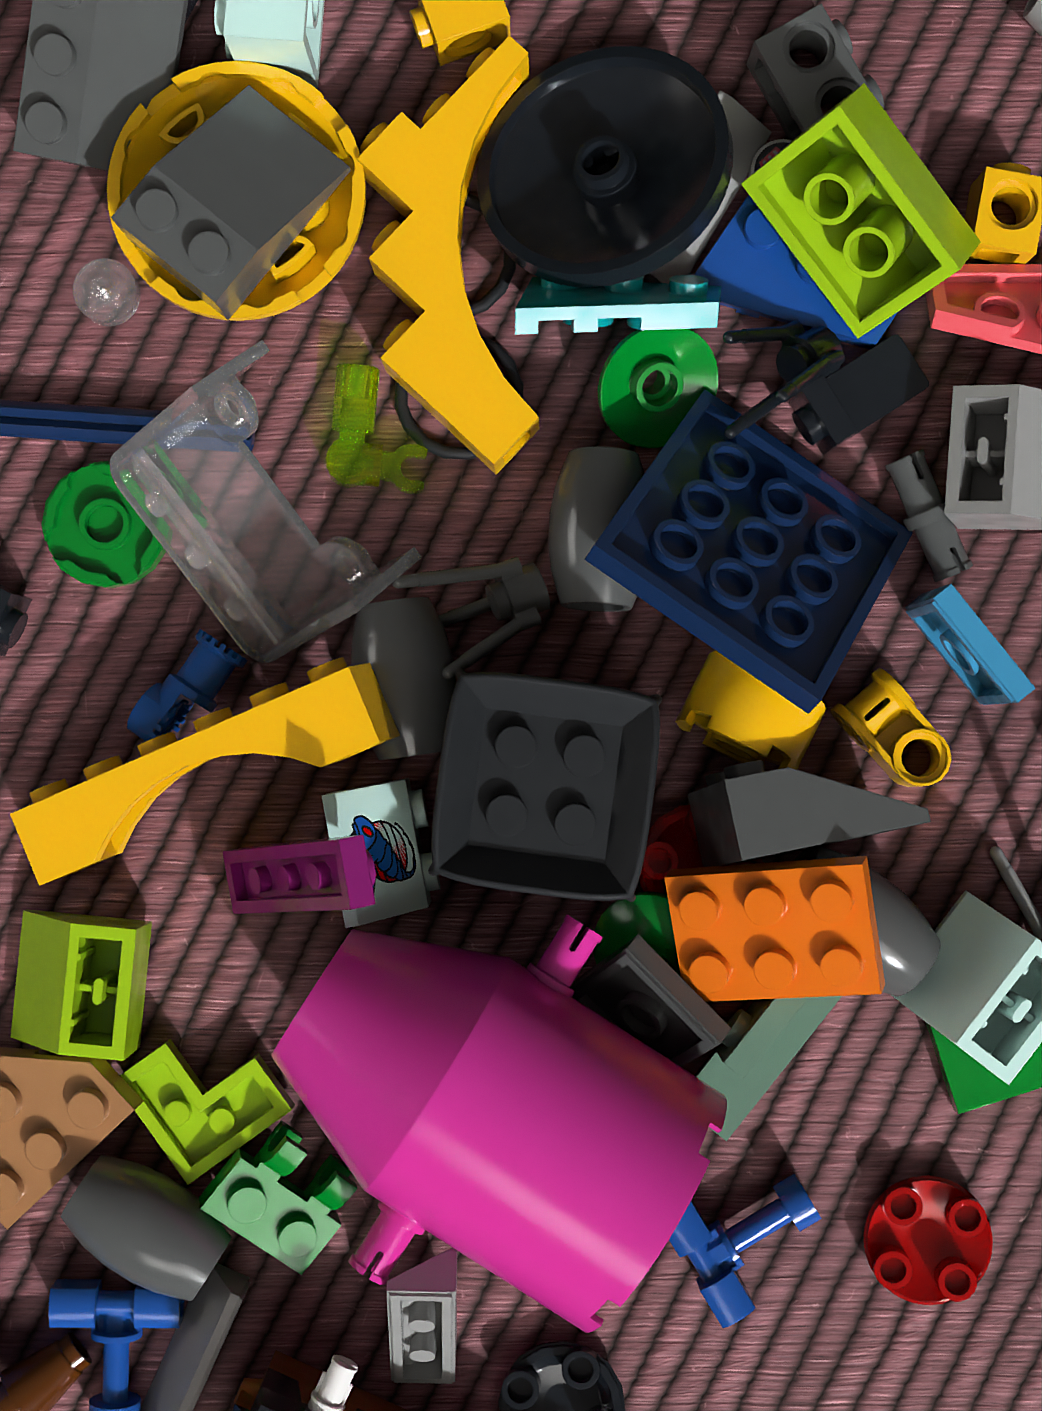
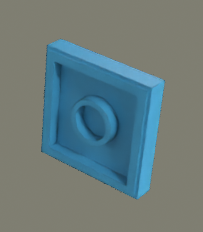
M952 584L922 593L905 607L907 609L905 612L979 704L1018 703L1035 689L1034 685Z

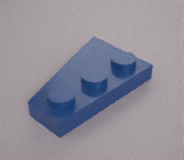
M749 194L694 274L707 278L708 285L721 286L720 305L734 308L736 313L754 318L762 316L784 323L798 320L805 331L817 326L826 327L834 332L841 342L869 350L875 347L897 315L895 313L857 339Z

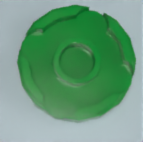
M108 461L88 464L90 466L81 467L76 472H70L58 481L47 498L41 525L49 551L59 568L81 583L109 589L135 584L155 570L168 550L172 529L167 500L155 483L129 465Z

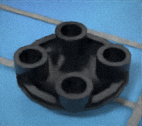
M566 1340L541 1343L520 1355L504 1377L498 1400L500 1411H626L622 1384L610 1363L590 1347Z

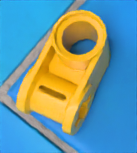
M878 668L871 675L873 682L845 706L838 703L831 709L833 717L844 731L863 750L868 752L889 778L897 784L906 787L930 786L942 780L949 771L951 753L945 739L920 713L904 688L885 670ZM882 701V706L865 720V715ZM912 740L921 742L930 753L929 768L920 776L910 774L902 764L901 756L903 749Z

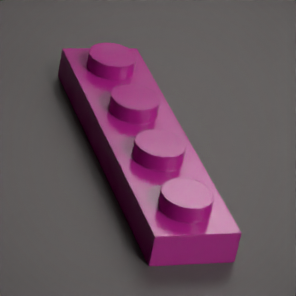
M364 835L250 846L222 852L233 914L352 910L376 904L373 891L376 878L375 864L371 854L366 849Z

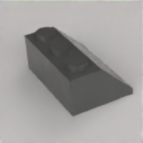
M33 0L13 151L43 159L108 171L115 143L130 115L140 103L147 109L151 99L173 83L171 78L175 77L178 73L188 0Z

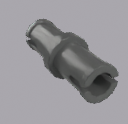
M921 449L885 465L887 472L889 471L908 515L903 520L904 525L908 531H915L933 573L934 582H938L961 573L960 570L964 571L971 568L973 563L967 556L954 524L944 514L945 501L924 456L926 454Z

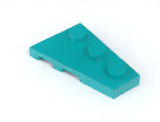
M675 275L669 278V283L643 282L644 276L624 283L601 287H572L532 276L515 308V335L538 334V321L562 320L563 323L571 325V330L574 333L598 332V327L611 325L614 322V318H627V326L638 330L717 328L720 313L721 286L708 285V279L698 275Z

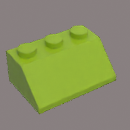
M865 83L815 121L741 183L857 339L959 271L981 243Z

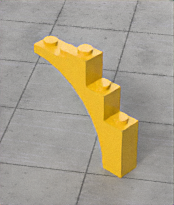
M510 35L496 50L488 47L475 58L466 73L468 79L452 96L445 93L432 103L423 117L422 123L424 126L421 129L401 112L389 125L386 122H382L371 130L360 147L362 154L357 158L364 168L365 181L406 218L402 223H399L397 220L389 223L374 240L371 247L374 253L369 257L374 274L419 316L414 323L410 319H405L386 338L383 344L386 352L381 357L384 368L397 383L496 475L540 429L538 415L505 379L479 334L465 291L461 260L464 206L477 159L495 119L504 106L529 79L528 52Z

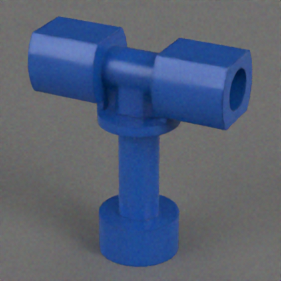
M794 1173L772 1186L779 1197L778 1199L725 1230L719 1220L707 1225L691 1200L669 1239L679 1257L687 1255L700 1275L696 1279L699 1290L722 1328L737 1323L755 1309L751 1296L735 1272L745 1266L739 1253L791 1221L795 1223L799 1232L822 1219Z
M57 1279L50 1288L49 1328H91V1339L104 1344L102 1393L90 1398L89 1411H141V1396L129 1391L130 1342L136 1341L143 1336V1328H180L184 1319L185 1300L154 1293L138 1285L135 1290H102V1279Z

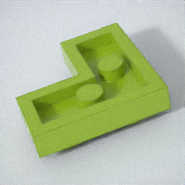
M171 1039L120 1074L129 1086L144 1100L135 1109V1112L187 1185L285 1116L295 1106L259 1053L208 1090H206Z

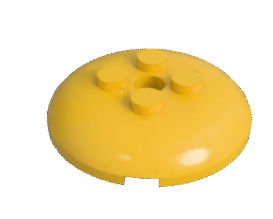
M224 61L201 65L171 78L173 82L171 85L151 99L147 109L140 103L123 126L112 152L107 176V201L111 224L122 251L137 273L162 297L192 313L209 318L227 320L133 244L111 217L159 160L250 85L345 162L351 170L229 320L244 321L270 317L304 303L322 290L343 267L354 248L363 223L366 205L365 172L363 166L357 160L360 152L349 126L345 124L338 112L314 86L290 72L271 65L251 61Z

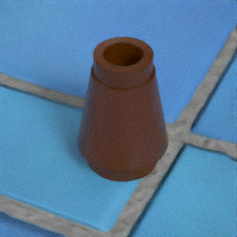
M69 1332L60 1340L54 1341L1 1371L0 1411H50L79 1378L83 1370L92 1363L88 1351L80 1340Z

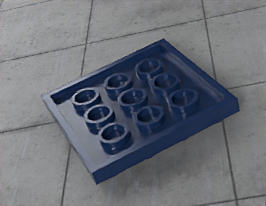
M704 389L584 560L809 714L825 695L913 532L908 531L902 524L755 423L734 438H727L724 435L725 428L736 421L742 414Z

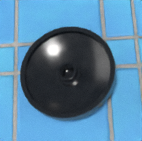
M613 46L586 51L552 65L525 84L504 106L488 132L481 150L477 173L478 197L484 218L506 254L520 267L546 281L572 287H601L624 283L644 276L662 267L685 251L710 224L726 195L733 168L734 150L732 135L724 108L711 84L699 71L680 58L660 50L638 46Z

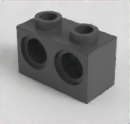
M822 3L755 40L746 63L785 134L792 141L823 116L821 106L831 103L838 104L863 83L867 85L884 109V99L876 81L868 74L863 76L851 56L853 46L847 30L839 20L834 19L831 21ZM798 49L807 50L816 57L819 66L802 68L793 62L790 52Z

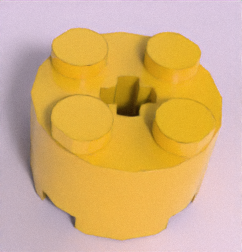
M713 651L709 653L675 722L683 731L690 732L693 724L708 732L703 741L704 745L739 763L763 760L764 762L766 760L780 765L778 769L789 767L797 770L821 722L826 707L820 701L807 714L719 652Z

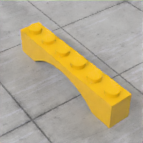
M344 657L329 661L306 672L311 682L310 684L291 692L286 682L272 686L250 696L249 699L253 708L233 717L230 707L212 712L193 721L197 732L179 741L174 731L160 735L139 744L137 747L141 757L123 764L119 755L83 769L87 781L69 788L66 779H62L30 792L29 795L33 804L11 813L10 816L39 886L123 853L135 826L155 799L182 775L211 759L221 756L255 753L289 757L317 767H323L400 736L371 664L364 663L347 667Z

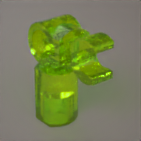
M348 363L338 364L336 368L331 429L339 432V439L334 441L328 448L326 455V467L331 480L345 488H354L360 485L379 487L380 480L390 481L396 489L403 493L416 494L423 492L424 481L405 478L401 473L400 466L408 458L426 459L428 449L418 444H407L400 446L394 452L383 451V444L364 442L365 435H372L375 430L380 370L373 366Z

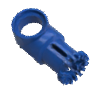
M199 629L195 635L198 644L177 674H169L163 684H154L141 696L130 713L127 729L145 742L169 733L172 730L178 733L180 730L178 726L180 723L184 724L186 721L185 716H188L189 710L194 703L211 713L217 707L215 697L236 667L243 668L248 660L230 648L224 652L226 645L221 643L219 648L216 647L220 641Z

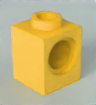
M418 0L419 7L409 10L422 49L433 45L440 66L481 52L488 47L500 45L510 35V15L504 0Z
M1016 163L995 164L993 168L986 166L970 187L965 221L981 243L967 261L982 264H1026L1036 255L1042 225L1041 176L1031 175L1030 168ZM999 201L1008 204L1015 212L1016 224L1007 225L998 221L992 212V202Z

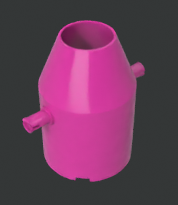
M567 914L537 965L529 963L527 968L510 957L352 929L309 993L271 1055L365 1192L379 1200L377 1206L381 1212L355 1254L351 1255L348 1260L349 1264L361 1275H364L377 1252L381 1251L380 1256L371 1268L372 1274L369 1280L379 1285H385L389 1280L388 1276L414 1235H423L426 1230L580 1330L589 1333L602 1326L604 1320L595 1313L607 1300L612 1301L619 1307L623 1305L658 1258L689 1206L710 1163L709 1159L699 1154L708 1127L719 1133L724 1125L727 1111L725 1095L572 998L575 991L570 986L597 943H600L603 937L585 927L574 947L569 949L583 924Z

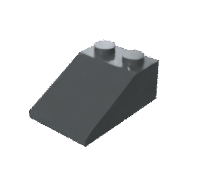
M248 85L159 160L111 218L133 244L229 320L351 170L345 162Z
M763 760L725 767L722 772L706 775L707 787L687 794L703 867L723 866L807 849L810 846H821L931 822L927 808L789 767L765 771Z

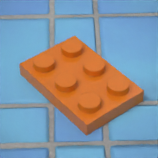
M867 856L671 869L664 877L680 976L705 1002L882 994L885 978Z

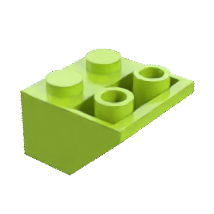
M30 909L23 910L11 1038L57 1055L124 1061L140 1048L152 921Z

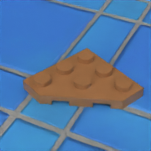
M0 1047V1223L7 1230L144 1102L105 1059L39 1054V1050Z

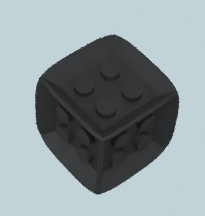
M461 668L456 669L455 676L458 680L447 714L432 823V864L428 869L429 874L432 876L439 874L472 885L581 900L612 901L626 899L629 902H633L636 899L634 892L644 862L651 820L660 744L659 705L662 697L658 694L646 696L616 687L502 672L466 673Z

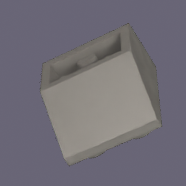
M1021 384L953 386L944 514L957 529L1042 530V389Z

